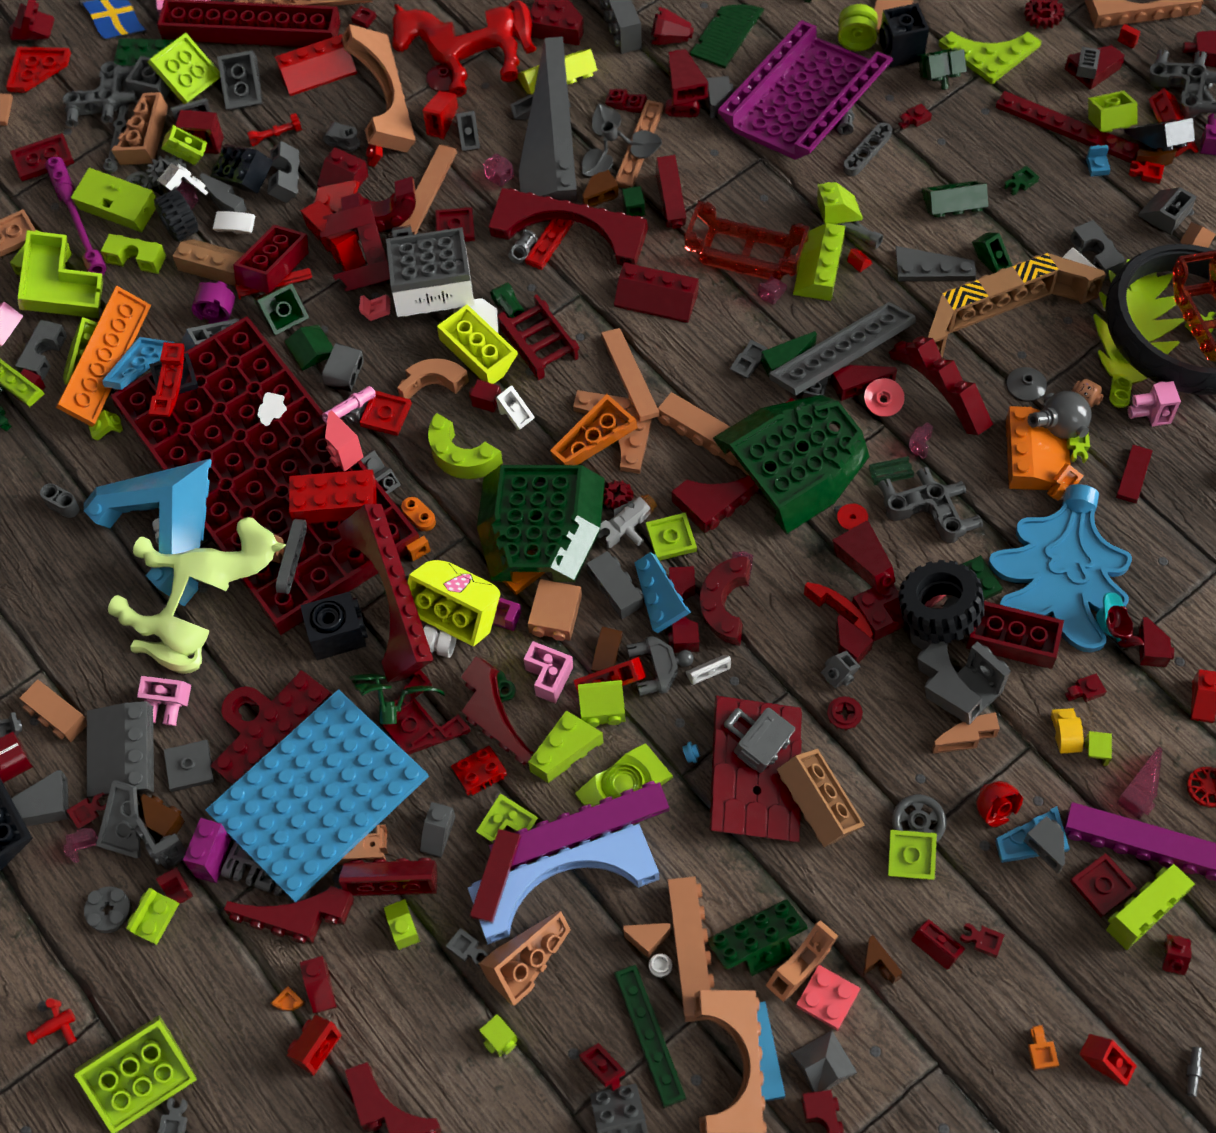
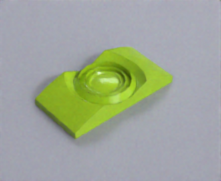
M645 743L623 755L607 770L596 774L575 793V796L583 806L591 805L593 807L599 805V801L604 798L612 797L615 799L620 797V793L626 790L633 789L637 791L642 789V785L650 781L660 782L662 786L672 779L673 775Z

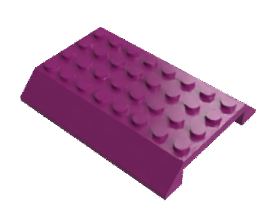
M801 20L718 109V113L734 133L796 160L810 154L893 61V58L878 51L871 59L865 58L817 38L816 26Z

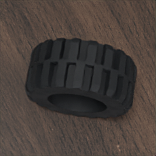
M938 560L936 563L930 561L923 567L921 565L916 567L914 573L910 572L906 576V580L900 586L901 590L899 591L898 598L904 624L914 636H920V639L926 642L931 640L932 643L939 644V642L945 641L946 644L951 643V640L957 639L959 641L963 639L965 634L970 635L974 631V627L977 628L981 623V618L984 617L985 612L982 585L973 570H969L967 566L963 564L958 565L957 562L951 560L950 562ZM938 595H952L959 598L955 604L947 608L934 609L924 605L929 599Z

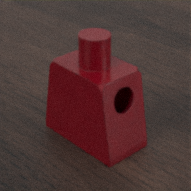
M1216 30L1197 32L1193 42L1183 43L1182 52L1193 53V62L1196 52L1200 51L1199 57H1201L1202 52H1205L1207 57L1204 66L1216 68Z

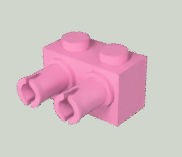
M1174 381L1158 382L1153 384L1150 393L1133 395V406H1128L1129 418L1147 416L1152 427L1171 424L1181 403Z
M141 676L137 697L153 706V723H156L159 705L164 703L166 709L162 724L176 726L179 707L188 706L191 685L179 680Z

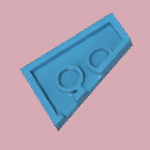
M1056 806L1050 809L1049 812L1033 818L1032 821L1023 826H1018L996 838L995 842L1001 863L1039 856L1024 842L1027 833L1046 816L1051 820H1055L1061 826V830L1064 832V850L1068 852L1070 848L1058 807Z

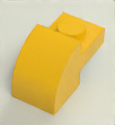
M1074 708L1052 710L1051 718L1056 730L1055 739L1060 754L1082 752V723L1080 717L1077 718Z

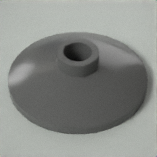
M1021 367L1009 374L1006 386L1014 398L1031 402L1040 399L1045 394L1047 381L1038 370L1030 367Z

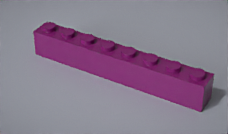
M647 782L642 785V789L637 791L629 789L620 793L621 796L618 798L607 797L600 800L599 805L593 807L585 805L579 808V812L575 814L564 813L557 816L558 820L549 823L546 820L536 824V828L529 831L527 828L516 831L515 833L521 835V839L511 870L519 865L536 861L540 857L558 853L564 848L574 847L583 841L593 840L605 833L620 830L624 826L636 824L670 811L660 782Z
M1074 802L1069 806L1064 824V831L1069 839L1087 841L1095 847L1111 848L1119 854L1128 853L1135 855L1143 861H1156L1164 867H1171L1175 864L1185 873H1197L1204 875L1209 880L1216 881V843Z

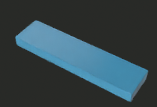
M759 1002L757 1022H760L761 1034L758 1036L759 1046L762 1048L760 1071L764 1075L761 1094L764 1096L765 1101L785 1098V1092L766 1003Z

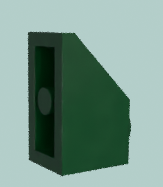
M985 233L972 241L978 259L993 273L1013 266L1000 233Z

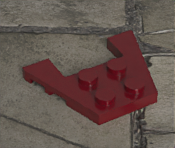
M419 670L414 674V678L408 686L404 687V690L408 687L432 686L426 675ZM424 691L405 695L401 711H397V724H380L393 741L408 755L471 732L470 727L459 714L439 727L415 699ZM400 696L397 700L395 699V706H397Z

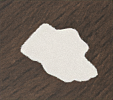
M265 393L263 403L259 406L258 417L265 426L270 425L273 418L279 419L287 410L283 403L285 398L283 395Z

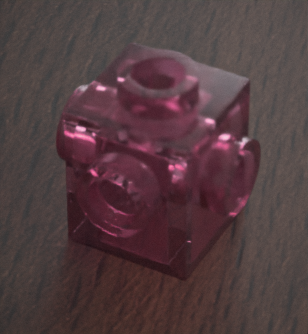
M497 153L488 158L483 164L486 179L490 182L493 181L500 187L514 177L512 164L507 158L501 157Z

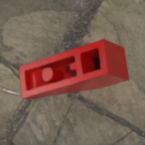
M637 657L573 681L578 692L579 684L622 680V686L641 680L646 675L640 658Z

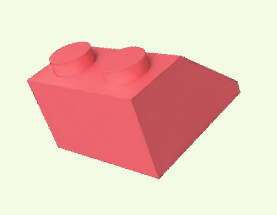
M332 410L328 412L325 434L328 446H326V449L331 455L329 459L335 467L339 466L345 472L364 456L358 436Z

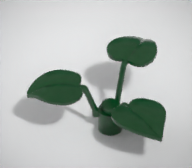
M357 674L349 676L353 684L359 680H371L376 683L355 684L354 688L362 696L377 690L380 703L379 724H397V711H401L402 702L407 694L418 691H434L443 696L445 694L442 690L431 686L408 687L402 691L398 704L395 706V701H384L382 689H392L390 685L380 684L379 679H386L385 675Z

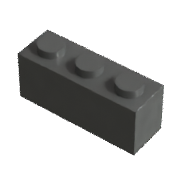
M607 551L587 563V573L619 617L624 619L643 607L644 595L639 587H634L628 572L622 571L619 560L615 556L612 557Z

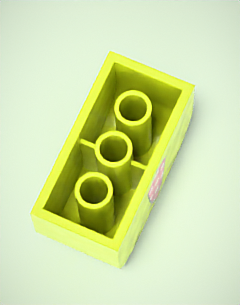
M441 560L428 561L409 574L408 585L420 620L473 647L491 632L500 598V591L495 585L452 563Z

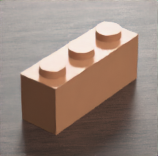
M39 680L19 698L24 704L22 708L31 716L33 714L39 717L37 720L44 727H52L54 729L52 732L61 740L66 738L69 742H72L87 727V720L83 714Z

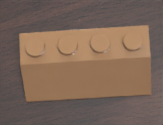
M192 239L180 242L173 254V259L179 271L235 286L233 264L244 253Z
M818 749L796 755L777 769L782 782L790 790L793 800L799 805L805 820L810 823L816 833V838L824 847L836 843L865 826Z

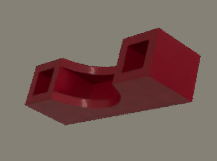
M694 566L669 567V575L667 577L673 582L674 588L683 598V602L695 595ZM683 617L670 625L672 626V632H668L669 645H673L674 653H679L682 650L699 652L697 622Z

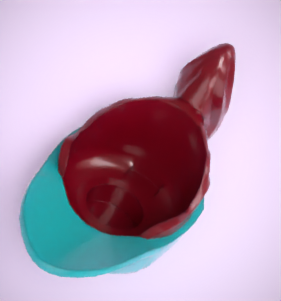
M1113 592L1106 593L1103 597V607L1096 614L1097 623L1101 630L1115 638L1122 647L1144 646L1143 640L1133 635V622L1127 613V608L1123 605L1121 597Z

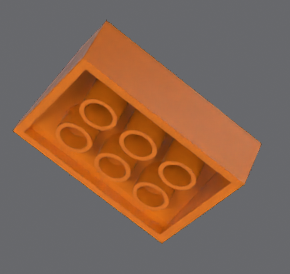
M1009 406L1006 417L1009 489L1049 490L1057 484L1053 479L1063 465L1067 463L1071 466L1070 449H1067V440L1056 437L1047 428L1042 426L1031 427L1028 424L1029 414L1040 412L1041 410L1032 407Z

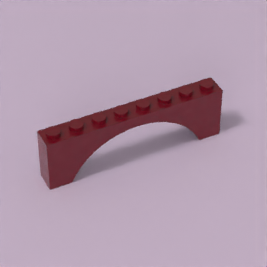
M513 188L501 189L489 224L491 236L510 240L520 230L541 221L552 219L575 221L594 229L602 235L611 246L619 265H623L624 262L637 265L648 231L647 219L641 216H629L622 212L607 211L604 208H592L586 204H574L568 200L560 201L549 196H537L534 193L519 192Z
M791 398V399H789L787 402L795 401V400H794L793 398ZM797 445L799 451H807L805 445ZM766 464V465H764V467H765V469H766L767 471H769V472H774V471H775V468H774L773 465H771V464ZM749 475L742 479L722 484H705L687 479L672 491V502L706 533L710 529H715L722 519L730 517L736 508L740 505H745L750 500V497L755 493H760L761 490Z
M364 504L338 526V531L343 546L354 547L364 553L374 564L382 579L389 604L390 633L385 656L381 663L388 682L403 681L432 662L433 657L382 504Z

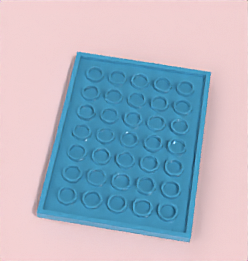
M338 689L206 809V812L216 822L221 823L228 835L294 902H297L429 776L424 769Z

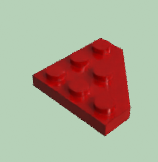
M17 47L6 86L8 92H27L66 68L71 55L70 49Z

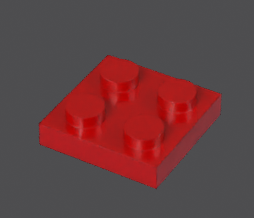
M375 391L374 395L376 396L369 400L359 422L360 426L398 436L412 405L411 400Z

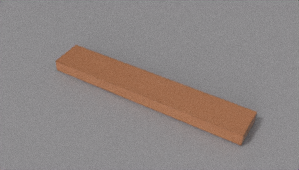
M647 100L634 133L642 130L655 133L664 110V103ZM630 144L615 178L618 187L625 189L634 186L644 158H637L631 153L632 145Z
M439 144L415 191L416 205L414 212L401 225H411L413 235L417 234L457 154L455 148Z
M617 328L601 332L603 342L639 420L644 421L659 417V410L621 329Z

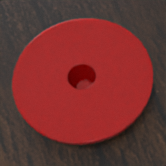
M850 503L839 509L837 520L844 529L851 530L861 523L868 521V513L861 505Z

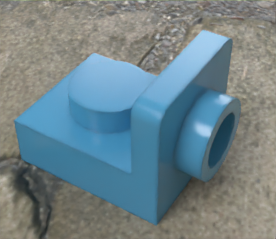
M1108 145L1089 147L1086 161L1090 176L1109 175Z

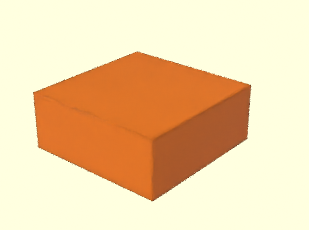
M425 536L406 546L412 561L431 552L429 542Z

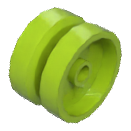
M854 4L844 8L838 18L839 43L851 51H862L872 47L878 37L877 12L872 7L864 4Z

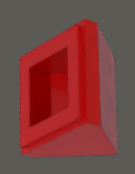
M854 248L850 250L847 262L858 272L861 273L873 263L860 250Z

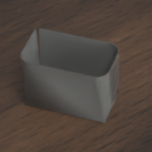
M335 343L323 370L322 378L324 385L351 392L364 363L362 351Z

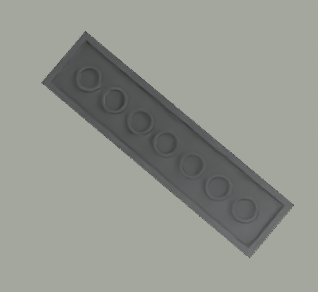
M888 302L769 373L770 380L796 396L916 323V316Z

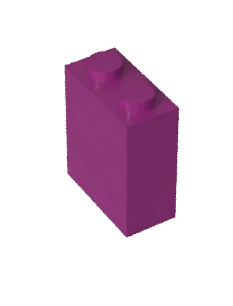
M200 818L183 861L196 878L217 884L233 841L221 823Z

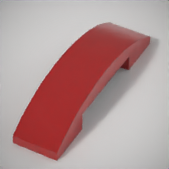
M164 342L160 357L162 367L156 395L152 396L149 416L170 417L179 394L184 363V344Z
M810 582L805 584L804 595L818 607H821L826 602L872 639L873 633L869 623L852 602L828 587Z

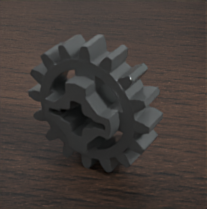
M166 155L164 159L159 156L158 161L153 159V165L148 164L149 170H146L148 181L152 183L153 188L158 186L160 191L163 188L169 191L167 187L158 181L159 177L171 163L175 166L180 164L186 169L187 167L181 158L176 160V156L169 158ZM183 177L181 178L182 182L187 181Z

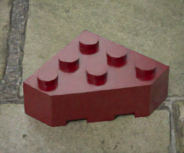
M570 0L534 1L530 11L532 21L531 37L544 40L545 38L563 37V43L580 45L584 34L583 17Z

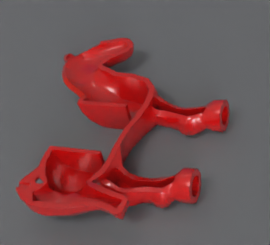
M519 0L512 1L506 7H496L485 11L488 27L460 36H456L452 22L444 23L427 11L418 9L404 10L399 5L394 4L396 14L393 16V49L403 52L408 49L413 39L420 36L427 44L429 53L434 61L446 64L451 68L453 79L449 85V92L456 94L457 98L465 95L467 91L465 81L468 75L466 69L460 64V60L489 48L500 47L505 57L503 67L500 69L501 80L511 82L518 78L517 66L520 63L516 54L518 43L514 37L520 42L526 54L536 51V47L531 41V14L529 8Z

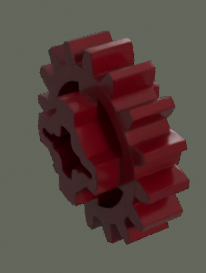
M1029 0V3H1026L1024 16H1026V21H1030V25L1036 24V28L1043 26V29H1046V26H1049L1052 29L1053 25L1058 26L1059 21H1062L1065 9L1062 8V3H1058V0Z

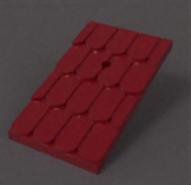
M715 696L710 808L711 831L799 842L801 809L793 800L786 784L782 782L777 769L794 756L801 754L802 712L800 707ZM736 708H740L754 721L760 717L766 708H771L795 727L794 733L789 738L790 744L787 745L786 749H781L777 753L778 759L773 765L769 764L762 773L753 770L734 753V749L741 739L725 728L724 722ZM739 717L733 725L744 735L752 727L742 717ZM756 786L757 792L754 794L753 788Z

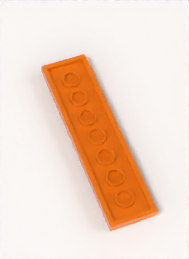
M116 285L56 406L57 409L91 427L95 425L112 389L104 387L102 380L133 345L151 307L149 303Z

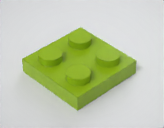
M686 513L646 522L651 545L659 561L697 552V546Z
M890 830L888 876L935 880L937 833Z

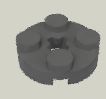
M112 886L92 891L88 895V900L84 907L86 921L100 933H112L119 930L121 925L128 921L132 912L131 901L122 889ZM110 905L114 908L113 910L109 911L108 915H106L103 911V908H105V906Z

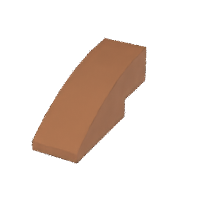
M996 712L977 716L970 725L962 722L952 727L935 740L932 748L933 754L977 748L980 739L997 737L1000 728Z

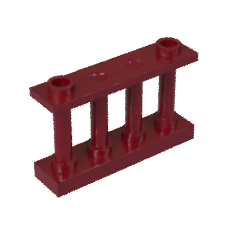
M536 294L534 295L535 306L514 318H508L502 312L497 315L500 329L536 378L540 380L545 377L544 368L549 363L568 353L575 360L579 359V346L574 339L571 340L550 312L547 302L544 299L541 300ZM538 313L545 319L524 331L516 329L517 324ZM548 326L554 331L552 335L533 345L526 343V338ZM559 339L564 345L561 349L544 358H538L535 355L536 351Z

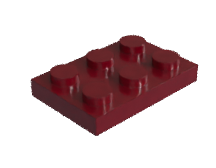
M63 133L10 151L22 182L48 173L45 163L52 157L62 158L66 166L74 164Z

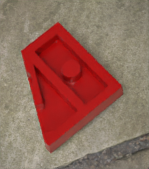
M353 180L318 187L314 202L320 200L324 205H329L332 212L342 211L341 198L357 193L360 182Z

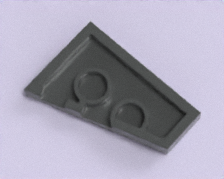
M117 780L112 781L96 846L138 859L141 857L140 836L135 829L139 826L135 820L138 818L136 786Z

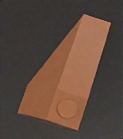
M557 911L495 949L479 965L488 982L511 1005L515 1006L531 992L535 986L533 982L540 972H544L547 967L545 965L552 953L557 952L571 929L562 912Z

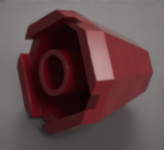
M657 7V10L660 12L659 14L655 13L651 32L654 40H650L651 44L688 42L689 38L692 39L694 28L691 27L690 22L666 8Z

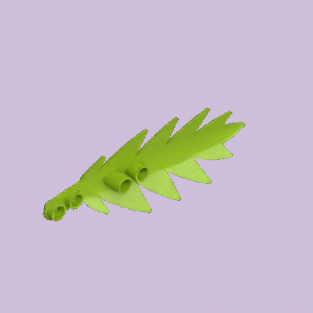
M1109 270L1108 274L1112 283L1116 275ZM1152 273L1133 282L1129 286L1130 290L1127 288V306L1131 319L1140 333L1153 346L1168 354L1179 345V341H1151L1172 331L1182 324L1185 319H1154L1175 307L1186 297V294L1156 299L1168 286L1174 274L1170 273L1157 277V273ZM1099 292V297L1105 309L1107 296ZM1094 314L1093 318L1097 332L1108 357L1101 350L1098 351V355L1106 371L1112 377L1109 399L1115 407H1127L1130 402L1132 383L1135 384L1148 378L1138 372L1121 355L1111 338L1107 323Z

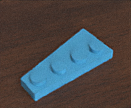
M139 337L102 380L104 387L122 390L150 369L149 364L160 361L164 342H174Z
M650 552L634 562L654 632H661L691 613L689 608L683 603L681 595L675 590L673 582L668 579L665 569L655 554Z

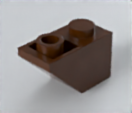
M145 794L142 795L141 801L145 824L151 834L160 839L168 835L177 834L185 823L180 815L182 812L172 805L169 808L163 805L164 802L154 795L151 798Z

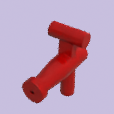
M53 998L47 999L46 1006L52 1009L54 1017L34 1031H28L26 1036L29 1042L34 1045L38 1039L61 1029L68 1046L76 1043L77 1040L69 1025L76 1020L72 1010L69 1008L60 1013L61 1001Z

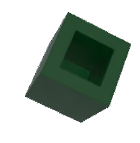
M641 186L622 189L626 215L645 216V202Z

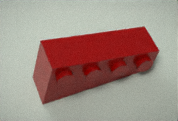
M318 200L300 210L306 226L322 242L324 248L332 253L337 264H342L344 272L359 268L365 264L358 243L360 239L354 230H346L325 237L320 236L321 231L325 232L327 220L323 219V216L333 214L329 205H324Z

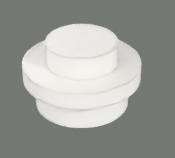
M656 954L649 961V970L656 977H665L672 970V961L665 954Z

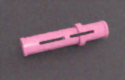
M367 386L362 391L351 394L347 400L322 414L324 422L327 424L328 412L331 410L341 418L350 411L361 408L365 402L376 396L374 395V389Z

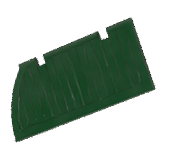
M745 4L721 6L716 13L720 17H713L698 40L702 44L696 43L689 55L726 68L763 13L764 8Z

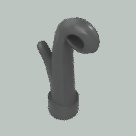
M853 221V224L849 222L836 224L845 226V232L867 242L871 247L877 249L882 243L883 234L870 231L858 221Z

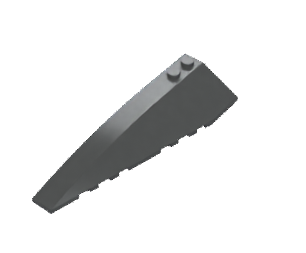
M563 37L545 38L519 166L520 192H531L542 197L549 196L560 201L577 200Z

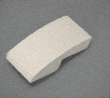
M229 211L216 212L213 229L217 232L233 231L236 234H249L253 230L255 215Z

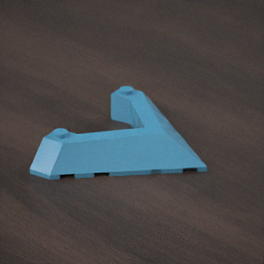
M207 459L96 487L84 502V512L96 524L111 528L122 513L159 508V553L178 554L200 548V543L204 537L207 509L206 498H208L210 482L208 480V470L211 468L212 460ZM151 568L146 577L160 591L170 597L174 568ZM189 577L179 604L185 606L198 591L199 582Z

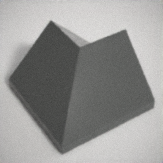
M833 1031L824 1034L791 1053L813 1092L829 1090L857 1074L856 1069Z

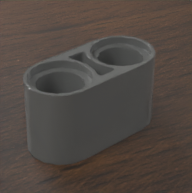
M52 483L46 484L41 488L40 495L48 508L67 518L75 517L79 513V504L70 492Z

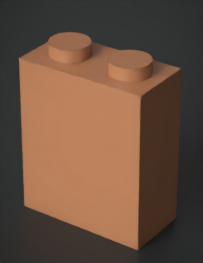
M540 579L528 620L529 633L537 637L548 636L558 641H570L582 599L581 587Z

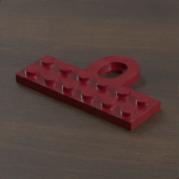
M302 670L272 701L253 687L245 686L233 690L224 699L221 712L226 722L239 732L240 735L212 763L211 767L233 785L332 696L331 692ZM243 704H249L251 706H258L260 711L255 719L244 721L239 713V708Z

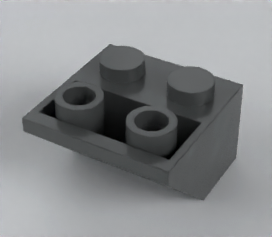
M1181 187L1159 190L1138 216L1171 235L1192 211L1197 196Z

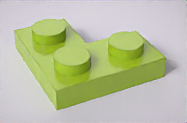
M500 793L476 832L493 842L498 829L504 830L509 825L516 831L527 828L529 831L538 817Z

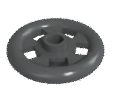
M915 794L905 797L896 805L892 814L893 830L904 831L901 822L907 820L910 828L908 831L937 833L936 843L942 838L946 830L947 821L943 808L936 800L926 795ZM924 804L933 809L930 815L921 810ZM912 805L916 810L908 815L904 810ZM921 818L923 824L920 826L916 825L915 819ZM931 820L937 822L935 831L929 829Z

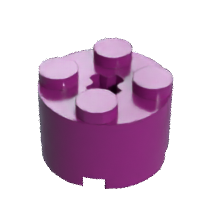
M217 281L216 283L201 282L198 285L191 310L198 319L203 320L205 318L209 320L208 323L210 324L228 321L236 297L227 288V284L222 281Z

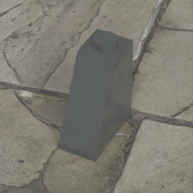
M61 770L55 771L12 798L26 826L69 819V814L66 811L69 809L68 781Z

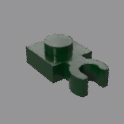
M1025 166L1014 173L1012 179L1005 182L1004 189L1013 187L1011 195H1015L1018 193L1019 188L1025 191L1037 183L1039 176L1028 166Z

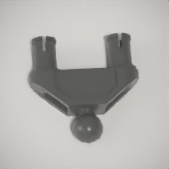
M654 636L646 637L643 642L626 645L629 658L648 654L654 667L655 679L636 683L639 696L654 692L659 694L667 693L678 674L677 665L688 667L694 660L693 654L688 650H682L677 656H674L673 648Z

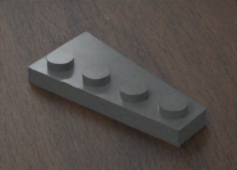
M896 246L898 282L975 281L976 279L975 260Z

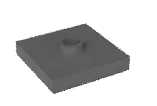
M208 740L164 749L168 784L171 792L215 782Z

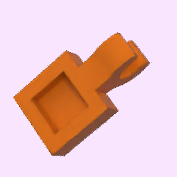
M1065 463L1053 479L1057 484L1052 486L1047 494L1059 501L1066 487L1078 484L1084 475Z
M1042 1025L1033 1026V1029H1030L1034 1044L1028 1046L1033 1070L1058 1067L1059 1063L1054 1042H1046Z

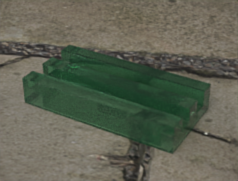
M909 456L870 464L868 469L874 485H878L880 481H885L886 479H890L892 482L914 477V470H912V465L909 463ZM907 470L906 472H901V473H896V474H894L895 472H898V471ZM887 474V476H882V477H878V478L876 477V476H879V475Z

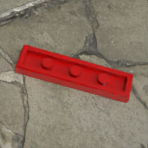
M552 219L525 258V263L542 270L575 221Z

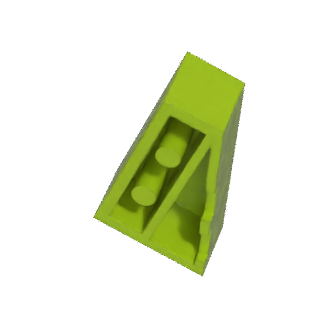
M566 710L529 760L530 772L547 783L551 782L570 768L571 764L580 758H584L596 746L602 745L604 743L603 733Z

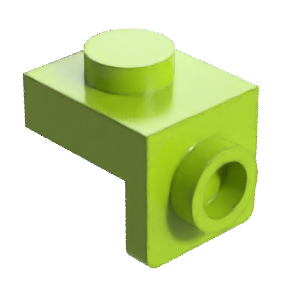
M106 410L99 414L93 427L89 426L92 439L97 441L111 430L118 433L123 431L120 417Z

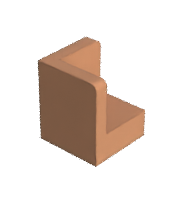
M1191 222L1180 243L1208 248L1216 234L1203 226Z

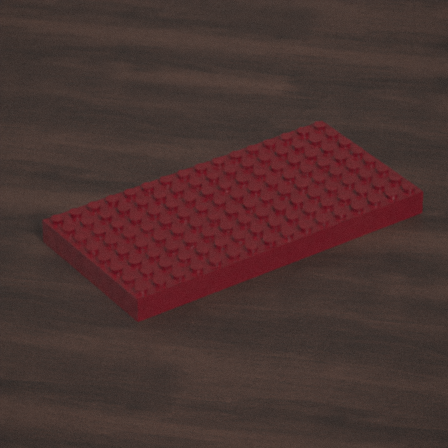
M248 316L184 352V354H189L199 388L178 394L170 417L149 416L152 396L156 395V387L151 372L122 390L110 395L117 410L161 471L207 459L212 460L211 468L208 470V480L210 482L208 498H206L207 509L204 530L218 550L224 552L242 550L241 540L236 529L237 523L247 517L255 519L261 526L272 532L273 535L280 536L284 543L287 544L293 523L289 513V476L344 472L339 466L335 467L329 459L331 455L326 449L328 445L325 439L327 424L322 418V410ZM265 393L283 395L285 397L283 403L287 410L279 419L273 418L270 425L265 426L258 417L259 406L263 403ZM359 460L356 464H354L346 471H358L368 469L362 463V461ZM376 480L377 504H382L399 558L401 559L408 555L406 546L419 539V534ZM344 521L307 524L305 539L289 594L276 592V581L281 563L270 561L257 574L239 578L280 635L304 621L300 605L349 592L378 574L374 564L364 553L354 547L343 546L338 526Z

